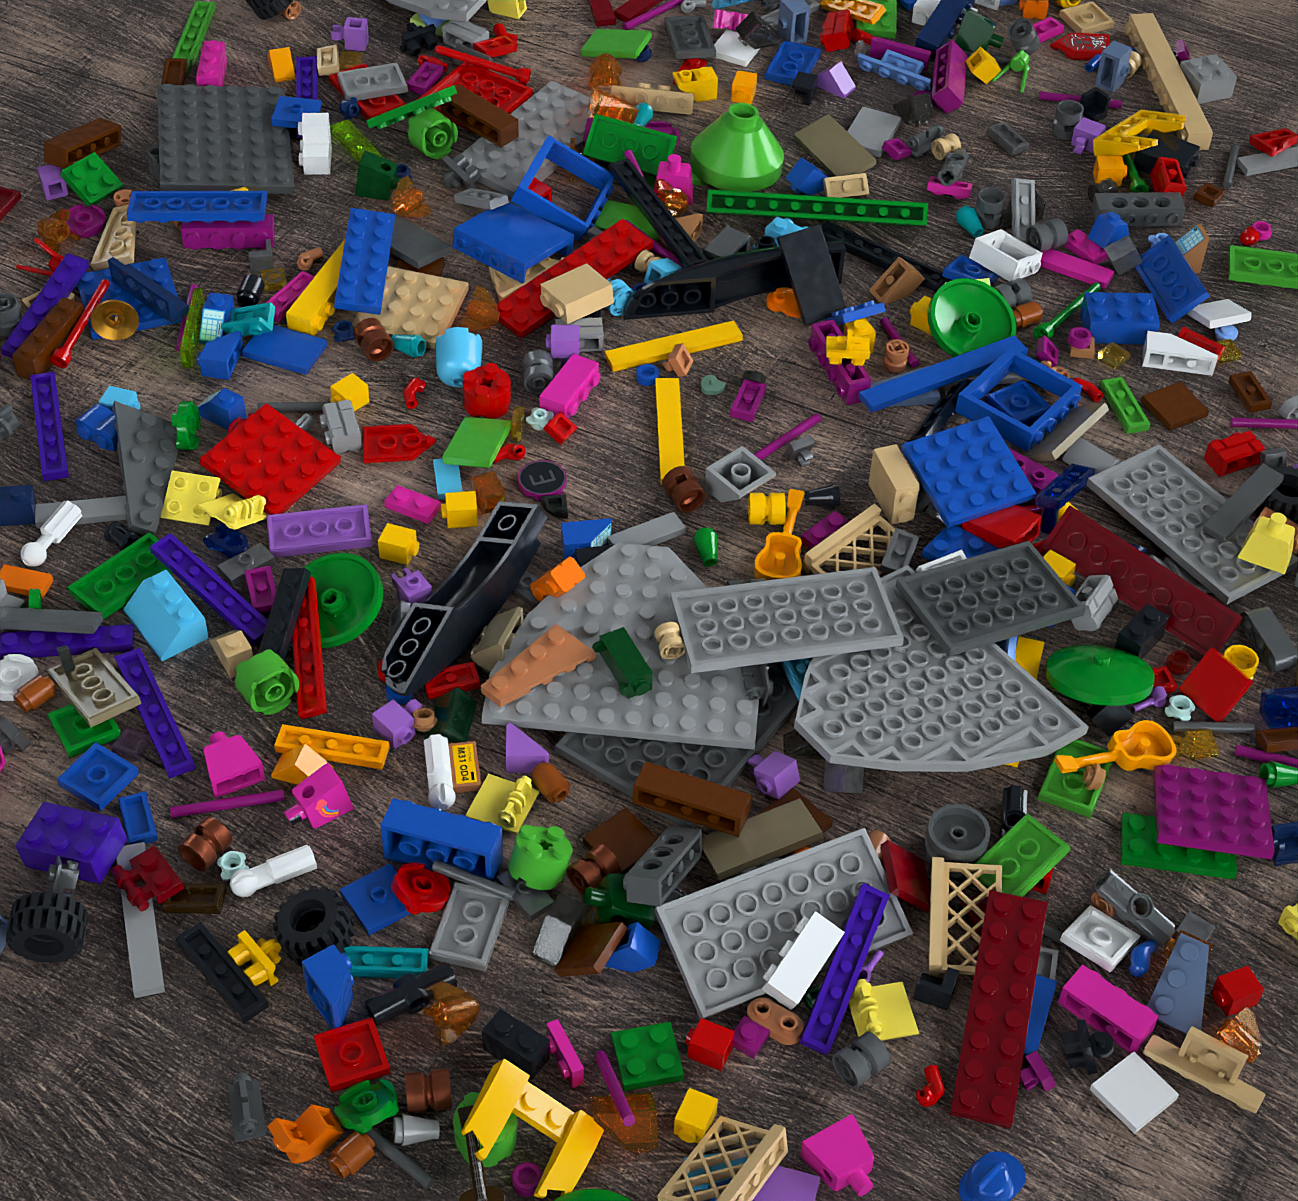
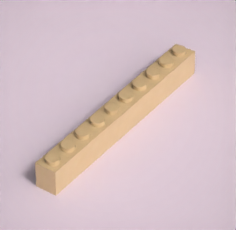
M1130 14L1129 21L1125 25V32L1131 40V45L1134 46L1142 59V68L1146 71L1148 80L1153 85L1154 93H1157L1160 105L1163 106L1165 113L1186 115L1184 128L1175 131L1177 138L1200 146V150H1209L1213 131L1154 14Z

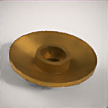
M107 300L98 304L93 309L91 325L94 331L105 339H126L137 330L139 317L136 310L130 304L120 300Z

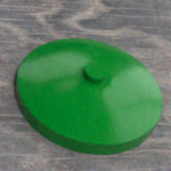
M969 278L951 280L941 286L930 300L927 311L930 331L938 345L953 358L1016 335V321L1010 305L996 289L984 282Z
M334 553L315 559L303 567L311 572L310 577L312 576L316 581L321 648H331L345 644L358 637L372 624L382 605L383 585L378 573L367 560L350 553Z
M1074 645L1059 649L1047 659L1045 671L1049 684L1060 693L1078 701L1105 706L1128 705L1142 701L1151 694L1155 679L1154 671L1141 658L1117 648L1101 645Z

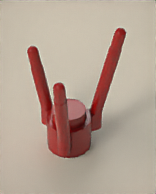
M34 238V242L52 257L48 263L51 271L19 264L16 265V268L51 277L63 260V256L54 252L38 238Z

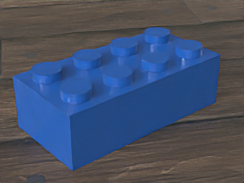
M393 798L380 825L384 859L403 864L412 862L425 864L424 869L433 871L432 867L437 859L493 882L503 862L502 827L492 822H482L470 819L465 815H455L435 807L429 808L414 804L408 800L402 801Z

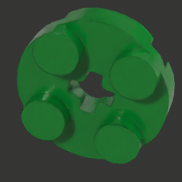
M193 401L179 402L177 413L172 414V425L177 428V449L196 450L200 442V437H196V430L201 429L198 407L196 404H193Z
M378 1079L380 1084L370 1085L369 1080H366L344 1091L338 1098L340 1101L339 1106L335 1105L334 1108L341 1126L347 1129H354L359 1134H364L370 1131L373 1125L396 1115L399 1111V1106L397 1104L398 1096L393 1084L388 1080Z

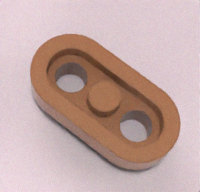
M767 998L754 999L748 1005L747 1017L769 1029V1037L784 1045H792L800 1040L803 1033V1022L798 1015ZM759 1009H763V1010H766L767 1012L761 1013V1012H759L758 1010H759ZM789 1023L793 1025V1027L788 1028L785 1027L784 1024Z

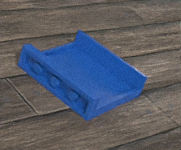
M509 202L492 210L487 209L455 227L452 247L523 284L527 269L556 252L565 257L571 254L574 234Z

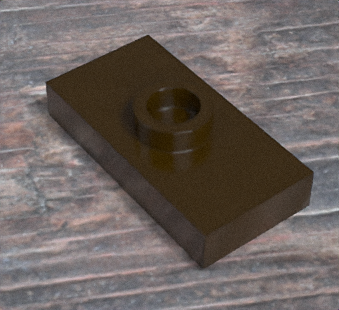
M183 883L185 889L163 901L161 906L164 913L221 914L227 889L225 884Z

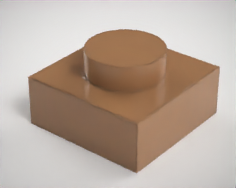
M1092 337L1091 344L1087 348L1078 349L1070 345V357L1093 359L1095 353L1094 337Z

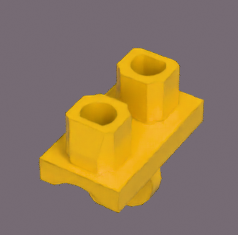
M847 329L846 336H827L826 357L829 358V363L839 365L842 363V358H850L853 365L863 366L865 360L870 358L869 338L852 336V329Z
M245 930L237 935L239 943L228 951L229 956L239 967L248 961L251 962L252 965L243 970V972L255 986L265 981L270 986L277 983L278 978L274 975V971L276 969L275 964L281 960L278 954L282 947L278 940L270 939L266 941L264 938H261L256 943Z

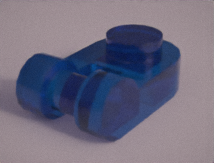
M225 523L218 525L213 534L209 533L203 538L204 544L209 549H216L230 558L249 549L247 537L237 530L227 527Z

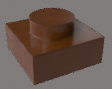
M1206 182L1195 193L1194 199L1213 208L1223 199L1225 191Z

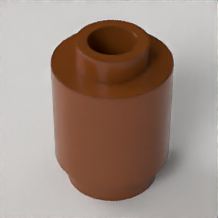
M1035 301L1012 308L1016 328L1018 329L1039 323L1043 316L1042 307Z
M38 674L18 688L13 698L23 712L35 711L55 696L53 690L56 689V686L47 675L43 677Z
M542 762L532 770V783L548 802H561L568 796L570 783L554 765Z
M354 1131L331 1152L332 1156L327 1159V1162L341 1179H345L348 1175L353 1176L375 1156L373 1150L375 1143L366 1133L359 1134Z

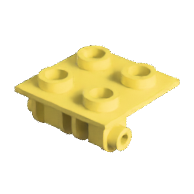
M172 471L160 518L209 526L211 516L200 509L198 505L221 497L222 489L218 488L220 478Z
M232 493L198 505L209 516L217 518L225 523L227 527L234 530L267 519L266 515H268L263 512L266 499L260 495H255L250 499H242Z
M488 773L465 816L482 822H492L497 826H501L505 831L518 834L540 791L532 788V780L527 776L518 778L515 783Z
M865 979L857 980L848 1005L858 1037L867 1031L875 1034L881 1041L919 1034L903 982L871 987V984L867 983Z

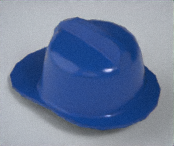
M999 1151L989 1152L978 1159L962 1176L958 1190L961 1201H1010L1024 1186L1026 1174L1023 1165L1012 1155Z

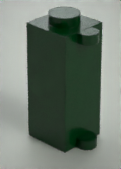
M622 627L600 635L599 641L595 642L592 648L595 653H600L620 686L618 689L620 694L626 695L629 699L637 695H644L652 690L653 672L626 629Z

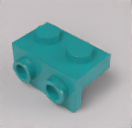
M269 302L231 309L229 322L221 323V329L227 334L241 331L242 337L272 332L275 306Z

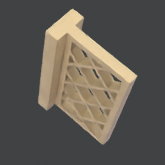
M874 503L809 550L802 562V569L807 574L810 572L823 574L826 573L820 568L823 565L835 566V572H839V566L850 567L852 570L876 567L881 577L885 573L879 571L881 564L874 563V556H885L895 528L880 516L881 509ZM879 525L886 532V536L874 535L873 528ZM856 541H869V548L856 547ZM873 541L885 542L886 550L874 549ZM839 553H852V561L839 560ZM856 554L869 555V563L857 562Z
M932 857L929 975L940 977V973H946L948 967L959 970V974L974 975L975 959L977 958L978 950L970 955L961 944L969 937H973L980 944L981 937L976 931L983 926L985 914L976 905L984 898H988L989 890L1002 892V865L944 862L942 857ZM949 872H962L968 879L957 887L949 879ZM983 873L996 874L995 883L988 889L977 880ZM971 883L982 892L973 901L962 892ZM957 895L967 904L958 914L948 905V902ZM971 909L982 919L973 928L962 919ZM948 914L952 917V919H950L949 921ZM956 922L967 932L957 941L948 933V928ZM949 941L952 945L947 949V943ZM955 949L966 958L961 965L947 964V956Z
M720 1116L657 1195L658 1201H704L715 1198L716 1201H752L788 1153L786 1128L774 1124L770 1130H766ZM723 1129H727L736 1133L721 1138L719 1137V1134ZM755 1138L762 1140L760 1143L747 1146L745 1142ZM740 1143L742 1148L728 1152L724 1149L725 1146ZM719 1148L720 1154L704 1158L703 1154L706 1151ZM743 1157L747 1158L746 1162L740 1165L732 1166L730 1163L732 1160ZM725 1162L727 1168L710 1172L709 1166ZM703 1168L705 1174L688 1178L687 1175L690 1171ZM731 1177L732 1180L729 1184L716 1187L714 1181ZM706 1183L710 1184L711 1189L694 1193L692 1188ZM687 1189L689 1195L681 1197L672 1196L674 1192Z

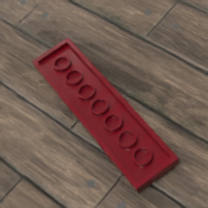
M1070 505L1041 546L1047 552L1052 550L1075 563V570L1086 578L1091 575L1110 576L1114 585L1112 588L1116 590L1118 598L1139 612L1148 603L1170 616L1166 631L1203 655L1210 648H1215L1220 652L1243 619V617Z
M989 890L950 1115L1010 1129L1013 1125L1048 902Z

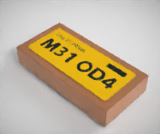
M476 741L448 744L454 792L479 791L481 779Z

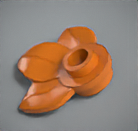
M780 287L775 292L768 293L766 306L770 310L783 312L785 315L794 318L801 317L793 289Z

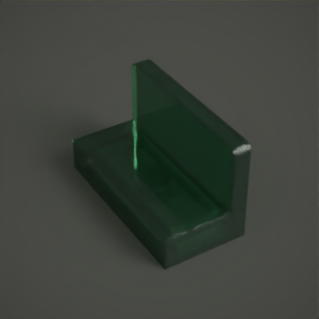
M458 687L438 697L433 708L437 723L430 731H427L425 739H428L430 735L440 734L452 743L467 742L477 701Z

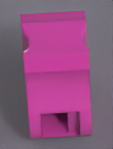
M715 9L713 28L749 31L751 15Z

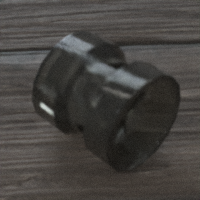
M1107 178L1100 183L1090 185L1087 191L1089 200L1093 203L1095 193H1118L1117 184L1113 179Z

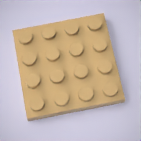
M388 266L381 315L358 312L352 323L353 329L363 319L376 318L380 321L390 338L394 334L420 335L426 340V348L435 350L436 337H440L445 334L446 329L451 328L469 290V284L464 281Z

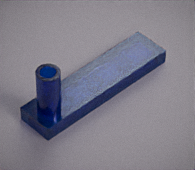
M1072 463L1036 495L1035 505L1044 507L1041 525L1043 533L1050 534L1057 524L1058 510L1087 485L1088 478L1095 475V468Z

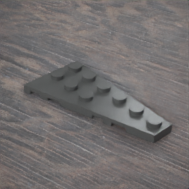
M114 401L112 412L115 414L114 427L118 436L119 464L124 480L122 485L123 493L126 495L127 502L125 509L128 530L143 536L149 532L155 535L171 472L174 469L179 451L176 446L177 428L173 427L171 421Z

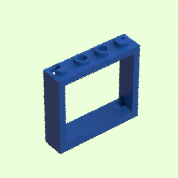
M548 135L510 201L574 234V239L580 241L584 234L588 236V230L594 226L591 221L595 223L601 211L598 208L602 210L608 200L605 195L609 197L614 189V186L611 185L614 177L606 169ZM545 158L599 189L583 221L528 189Z
M1010 347L959 393L955 412L971 421L989 416L1003 439L1028 452L1036 443L1040 444L1044 435L1051 433L1060 420L1064 421L1072 408H1077L1078 402L1082 399V396H1080L1082 385ZM1011 371L1060 397L1030 427L981 401Z

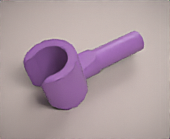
M1162 686L1153 688L1150 694L1151 698L1133 705L1132 710L1136 712L1152 705L1158 708L1165 706L1167 697L1165 688Z
M878 949L870 961L862 967L858 978H863L867 983H870L871 972L884 955L881 950Z

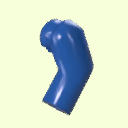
M1101 54L1095 55L1085 65V70L1088 73L1099 68Z
M1148 939L1131 951L1129 972L1132 976L1140 978L1149 971L1151 955L1158 951L1156 941Z

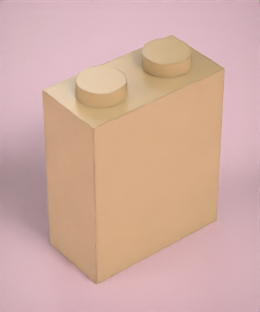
M587 263L540 284V300L542 304L554 312L556 317L561 318L566 324L614 303L612 284Z
M897 444L873 449L869 486L890 525L914 520L919 483Z

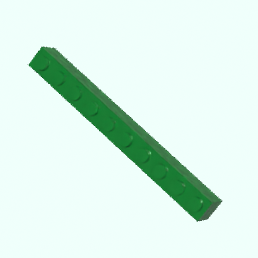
M708 190L707 214L760 218L780 217L792 220L924 228L927 225L928 203Z

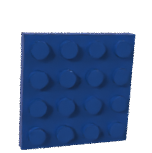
M166 258L130 264L178 297ZM109 268L85 272L77 283L85 309L103 279H107L110 282V286L100 303L107 300H120L130 304L136 310L139 317V325L136 331L182 322V317L173 323L169 322L112 282ZM90 318L88 326L92 340L103 338L92 328Z
M989 416L906 442L902 445L901 450L947 528L1032 500L1036 495L1035 490Z

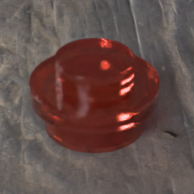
M1183 650L1173 651L1167 656L1165 661L1168 670L1178 675L1189 673L1193 665L1191 656Z

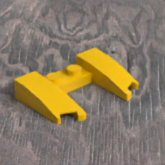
M1139 110L1093 139L1094 156H1121L1158 145V139L1138 137L1136 135L1139 133L1150 134L1153 129L1163 133L1181 130L1184 128L1186 115Z
M503 1059L492 1066L461 1131L462 1135L464 1136L471 1130L482 1145L481 1149L474 1154L482 1161L486 1159L512 1112L557 1142L534 1196L544 1198L546 1197L547 1190L562 1191L561 1196L572 1192L592 1157L606 1126L582 1110L574 1113L529 1083L530 1075L506 1059Z

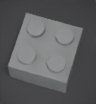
M1217 54L1181 61L1180 68L1199 104L1232 97L1237 76Z

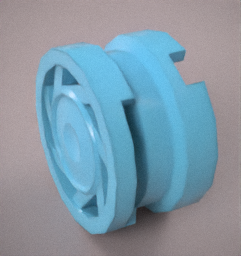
M615 279L610 281L613 289L614 303L605 308L614 316H620L624 314L625 307L635 292L621 279Z

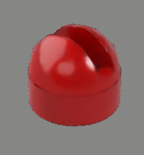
M1251 226L1243 230L1240 235V241L1245 246H1252L1260 240L1258 231Z

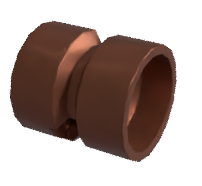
M363 319L356 325L353 331L354 338L369 360L379 362L391 355L394 349V342L378 319Z
M686 466L673 468L662 480V486L680 512L689 513L695 511L706 499L704 489Z
M205 817L194 828V834H189L177 847L181 857L191 867L202 872L206 871L217 859L216 853L222 854L233 841L229 830L212 817Z
M598 844L585 854V859L581 857L567 867L566 872L571 884L584 896L588 887L596 888L606 875L621 874V866L614 853L608 847Z
M448 1068L431 1070L427 1077L419 1071L405 1073L408 1114L423 1113L427 1110L428 1106H431L435 1111L452 1109Z

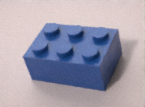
M1085 292L1080 311L1083 328L1091 332L1095 344H1144L1147 331L1158 332L1160 321L1153 293Z

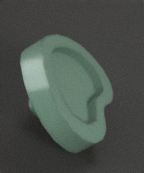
M707 375L701 381V391L704 394L717 395L725 390L724 382L717 380L714 375Z

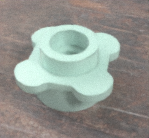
M535 407L531 410V415L526 418V422L535 430H543L550 419L554 417V413Z
M1184 695L1171 697L1169 699V707L1165 708V714L1182 722H1189L1191 719L1190 713L1195 710L1194 703Z
M229 851L218 859L217 864L222 869L221 878L223 880H230L233 873L240 869H249L244 862L246 859L244 853Z

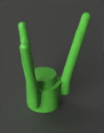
M1024 50L1017 52L1012 60L992 79V82L999 79L1010 68L1017 72L1023 71L1020 93H1023L1027 74L1030 70L1028 54Z

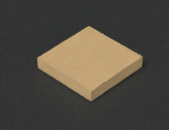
M1093 1L1062 9L1059 13V17L1076 33H1096L1113 28L1115 23Z

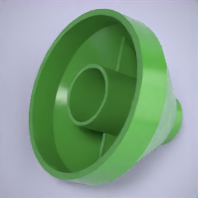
M735 103L729 107L727 112L695 136L691 145L690 165L695 175L711 186L727 191L753 192L768 188L778 181L782 173L784 151L758 115L759 112L756 107L747 103Z

